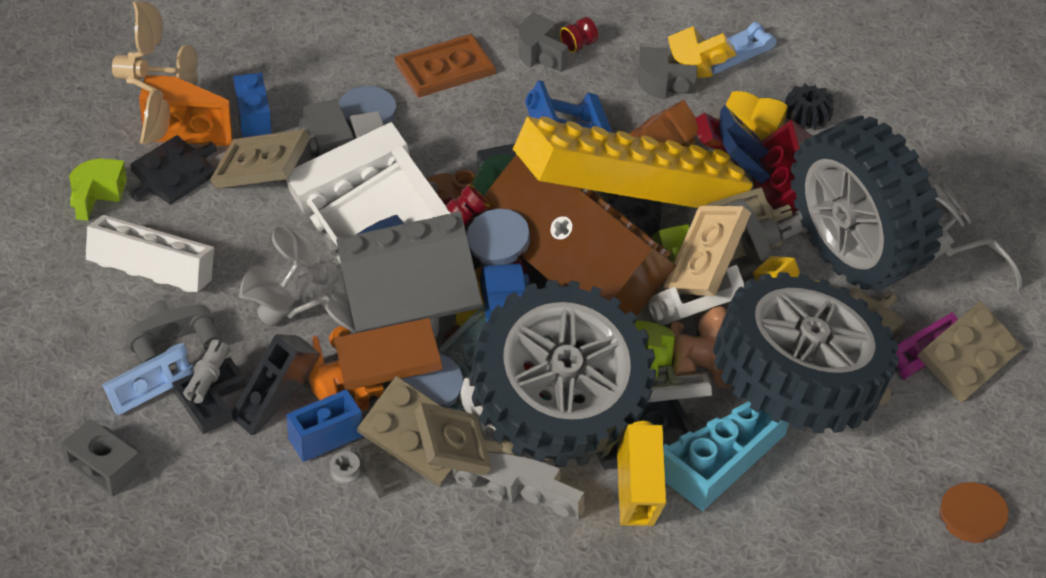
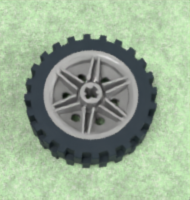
M860 115L848 118L821 131L800 144L801 148L796 150L794 154L797 162L791 166V173L795 175V179L791 181V189L796 192L797 199L794 200L795 208L799 209L802 215V219H800L802 227L807 228L811 236L809 240L813 247L817 246L821 251L820 257L825 263L829 261L833 265V271L838 276L845 275L846 281L853 286L859 284L860 289L867 291L870 289L878 291L932 263L935 259L934 254L939 252L941 243L937 239L943 236V227L939 225L938 219L942 218V210L936 205L935 198L938 197L936 188H931L928 181L930 174L927 168L923 169L919 164L917 152L914 149L909 150L905 145L906 139L901 134L894 135L892 127L885 122L878 125V119L873 117L864 119V116Z
M780 272L774 278L770 274L760 275L758 282L752 278L745 282L744 287H739L735 291L716 336L713 353L717 356L714 362L717 369L724 370L721 376L726 385L732 384L735 387L733 394L740 400L743 398L747 399L751 403V409L757 413L760 410L771 415L770 420L779 423L780 420L791 423V428L802 430L804 426L812 428L813 433H823L825 428H831L833 433L843 432L846 425L854 429L861 425L862 420L868 421L874 411L877 410L899 361V356L896 355L899 349L896 341L891 340L893 332L890 327L881 324L883 317L877 311L871 312L867 308L868 303L863 299H854L849 295V290L843 287L840 290L830 286V282L820 279L819 282L810 280L809 275L799 274L798 277H790L787 272Z
M547 280L543 289H538L535 283L527 285L521 297L514 291L506 297L503 308L497 305L491 312L489 321L484 323L471 361L472 369L469 375V386L475 387L471 397L474 407L482 406L483 410L479 419L486 427L492 424L496 428L493 437L500 444L505 439L514 445L511 452L518 456H521L522 452L526 451L534 455L533 460L543 462L545 458L555 459V467H566L569 459H576L578 466L589 463L592 454L596 453L598 458L602 459L609 455L613 445L618 447L628 424L639 421L653 392L650 389L656 377V370L650 369L655 360L654 350L645 349L649 336L645 329L638 331L634 326L638 319L632 311L627 314L619 309L621 301L613 296L608 301L599 296L602 289L592 286L591 291L579 289L580 282L571 280L568 287H559L558 280ZM576 342L583 345L579 347V350L575 347ZM530 363L534 367L526 371L524 364ZM539 393H541L545 398H547V399H549V400H548V401H547V400H543V399L539 396ZM580 395L584 398L585 402L577 404L573 402V399Z

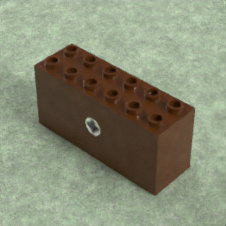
M517 154L483 196L490 206L486 211L509 209L520 214L525 219L531 239L527 251L524 254L522 252L520 256L547 279L558 280V283L564 287H568L570 280L580 282L579 289L591 291L592 286L600 288L602 291L599 296L608 301L613 296L621 301L619 309L625 314L632 311L637 316L676 267L668 259L671 254L669 251L651 239L648 234L635 224L631 223L628 218L610 206L593 190L539 181Z

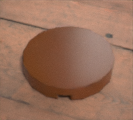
M975 482L959 483L949 488L942 498L939 512L941 520L943 518L946 524L945 528L952 535L972 543H983L985 539L992 538L993 540L999 537L1006 527L1009 514L1006 501L996 490Z

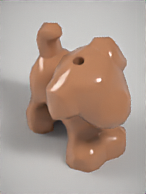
M721 306L713 307L700 316L698 323L699 337L687 334L681 335L680 332L684 327L681 322H674L669 326V329L675 335L672 356L675 376L696 374V366L711 371L716 386H732V384L726 385L722 380L721 376L724 370L716 368L714 361L717 355L713 353L716 336L727 312L725 308Z

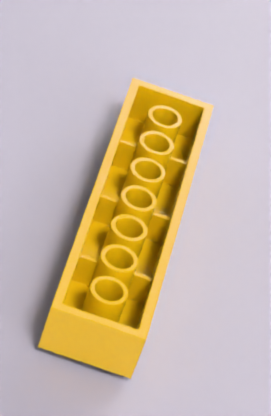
M527 116L513 147L516 154L539 181L694 208L748 192L753 186V183L744 175L745 171L734 165L730 160V156L722 150L715 149L712 152L704 150L697 145L686 147L671 140H667L665 143L656 141L649 136L638 138L623 131H617V133L607 132L598 126H592V128L582 127L571 121H567L566 124L559 123L545 116L540 117V119Z

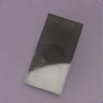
M367 438L350 444V451L358 456L360 468L379 498L410 486L409 478L397 458Z

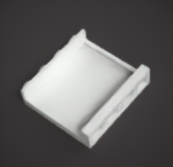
M402 145L391 151L396 160L395 164L319 211L312 201L308 203L314 212L310 219L319 232L326 231L327 234L323 238L332 252L338 249L336 239L356 235L368 226L396 214L404 224L450 214ZM338 255V256H336V258H337V260L339 261V263L341 264V262H340V257H339V255Z

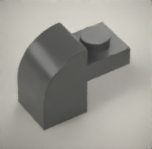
M532 12L519 27V57L529 67H532L538 61L545 67L561 72L567 66L568 46L556 41V22Z
M640 47L638 82L646 93L657 98L666 99V91L678 93L695 92L697 65L668 64L669 48Z

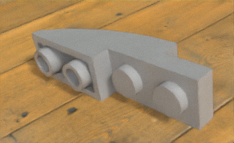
M488 453L492 468L485 476L452 469L453 478L459 484L467 488L473 486L483 490L490 498L496 501L503 499L513 503L517 495L520 494L528 502L540 503L552 508L560 516H570L577 520L580 519L585 510L584 492L560 481V468L544 462L508 454Z

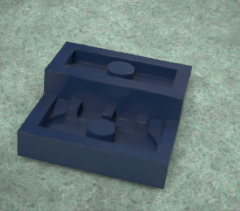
M724 105L720 110L719 121L724 147L737 163L760 184H763L770 178V175L760 159L768 153V150L759 136Z

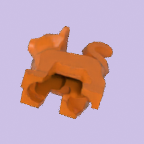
M343 326L335 328L329 336L331 346L336 349L334 338L349 335L351 331ZM313 336L312 347L321 355L307 379L309 380L312 393L319 400H322L345 390L339 360L324 363V355L317 336ZM382 383L347 391L353 396V400L361 412L368 410L370 396L374 395L379 399L384 393Z

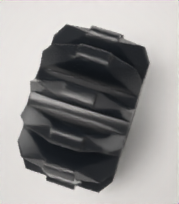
M803 83L802 87L794 86L785 99V104L787 105L786 118L801 124L803 129L806 126H810L815 131L817 126L825 127L826 123L833 116V95L828 94L826 88H817L816 84L808 86L806 83Z

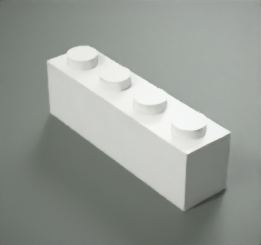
M390 122L295 167L292 174L286 179L289 191L304 215L313 212L308 204L311 201L319 210L395 164L396 160L391 151L402 145L410 156L407 143L393 123Z
M102 215L87 226L86 260L96 262L102 267H113L123 270L132 276L140 275L150 278L159 284L177 286L186 292H198L212 281L214 247L106 215Z

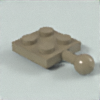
M422 402L414 410L429 465L485 476L492 468L488 453L518 456L511 452L514 445L505 439L500 444L497 441L484 439L476 414Z

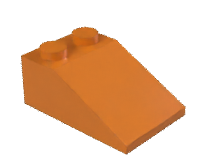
M147 75L144 78L143 83L163 92V100H167L170 107L168 130L161 139L154 142H166L178 135L187 144L205 145L209 141H212V144L214 143L216 146H229L231 144L233 135L228 99L175 76ZM143 88L139 96L142 125L146 102L150 93Z

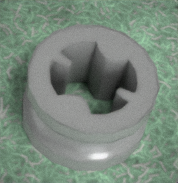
M349 451L336 453L330 460L332 479L340 484L355 482L360 476V460L358 456ZM342 465H350L348 471H342L340 468L342 469Z

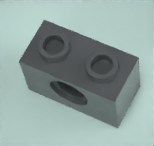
M92 419L88 420L61 443L65 463L112 497L142 472L138 449L129 442H123L115 436L110 428L100 426Z

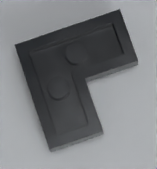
M231 357L224 359L219 368L220 375L218 379L211 383L201 403H194L196 394H194L191 401L183 394L194 373L172 382L173 392L203 434L233 421L232 412L221 397L246 387V378Z

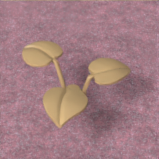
M134 1L132 3L135 9V44L138 52H128V55H116L112 62V73L115 78L127 79V83L135 84L150 92L146 102L140 144H148L161 139L166 134L170 121V107L167 100H163L164 95L162 91L139 80L145 78L148 71L176 73L177 78L197 86L198 55L192 45H183L177 54V68L148 66L147 61L143 60L141 56L153 53L154 45H158L161 42L163 34L162 16L154 5L147 2Z

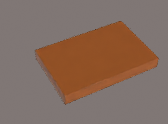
M472 33L395 56L396 66L418 98L496 74V67Z
M429 318L334 338L345 390L393 381L395 376L402 379L443 370Z

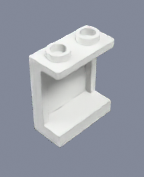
M735 265L727 268L721 286L715 296H705L683 304L675 287L653 295L649 300V312L652 319L657 321V324L664 326L731 302L735 291L739 287H744L738 266Z

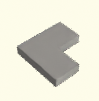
M672 366L659 367L658 377H655V381L650 389L653 392L648 402L712 396L709 375L702 373L675 376Z

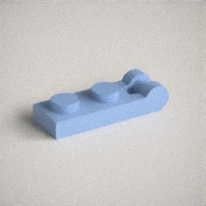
M759 22L752 23L747 30L728 38L735 46L737 55L727 59L724 63L711 66L713 75L772 49L776 45L777 39L771 33H765V28Z
M184 343L174 345L167 349L166 352L102 384L117 415L171 389L172 382L194 373V365L192 363L189 364L186 355L188 352ZM175 362L177 369L171 373L168 365Z

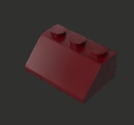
M790 120L762 140L768 153L760 161L769 173L770 178L763 184H760L752 176L755 189L762 187L765 198L772 209L789 205L791 209L786 212L792 211V215L799 210L795 208L794 200L797 199L796 192L791 189V181L795 179V175L791 173V166L797 162L794 154L796 150L801 148L800 144L812 136L793 120Z

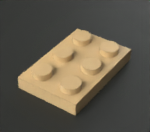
M699 206L674 262L676 267L668 276L663 288L667 290L675 287L678 294L715 296L721 286L722 279L733 258L751 212L744 206Z

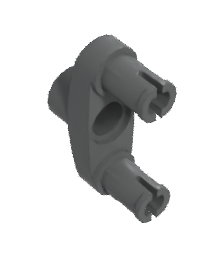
M738 198L728 202L726 206H744L751 212L740 238L750 262L748 265L739 268L745 285L746 281L754 278L753 272L772 256L770 247L778 244L781 238L779 229L771 218L758 221L750 206L743 199Z
M159 300L149 306L146 313L148 318L131 327L125 337L130 350L136 353L141 364L158 356L154 346L171 341L170 338L174 340L191 333H197L206 351L212 340H219L217 349L222 343V339L214 326V318L206 306L193 305L175 308L169 300Z

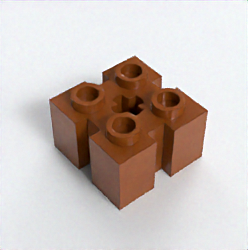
M682 100L667 110L651 116L628 134L638 138L649 136L656 141L665 143L667 140H671L681 146L689 147L696 142L694 136L697 135L698 126L695 120L696 117L685 100Z

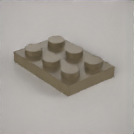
M305 129L233 139L210 181L217 189L288 179L302 155L310 136Z
M979 301L924 348L917 357L953 396L962 403L1024 347L994 314Z
M395 376L358 426L357 432L440 487L452 469L428 464L414 410L421 402L435 406L440 405Z

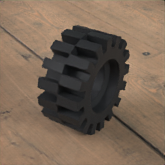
M615 194V197H610L608 204L621 214L638 213L644 216L642 218H626L651 238L660 229L662 212L660 202Z

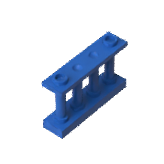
M538 80L534 88L526 96L525 103L530 117L540 119V117L545 116L556 122L566 124L569 120L557 118L556 111L575 116L577 120L575 123L582 127L592 128V126H598L607 132H612L597 94L588 92L582 102L577 105L550 98L544 81Z

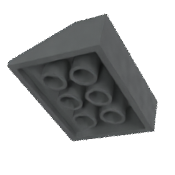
M461 211L336 239L356 333L483 308Z

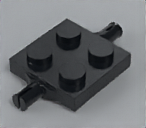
M176 135L131 163V172L141 180L142 184L130 190L132 199L137 202L151 193L171 205L211 179L216 170L205 159L217 152L215 144L209 141L199 149H195L180 136Z

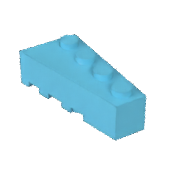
M748 401L733 409L730 415L722 419L717 417L707 422L706 427L694 433L690 431L680 436L679 441L669 446L664 444L665 483L701 511H704L786 435L788 422L780 420L779 423L770 420L771 415L762 410L757 413L750 408L751 403Z

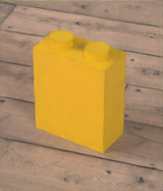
M638 421L628 424L617 448L620 526H654L666 504L662 425H652L648 421Z

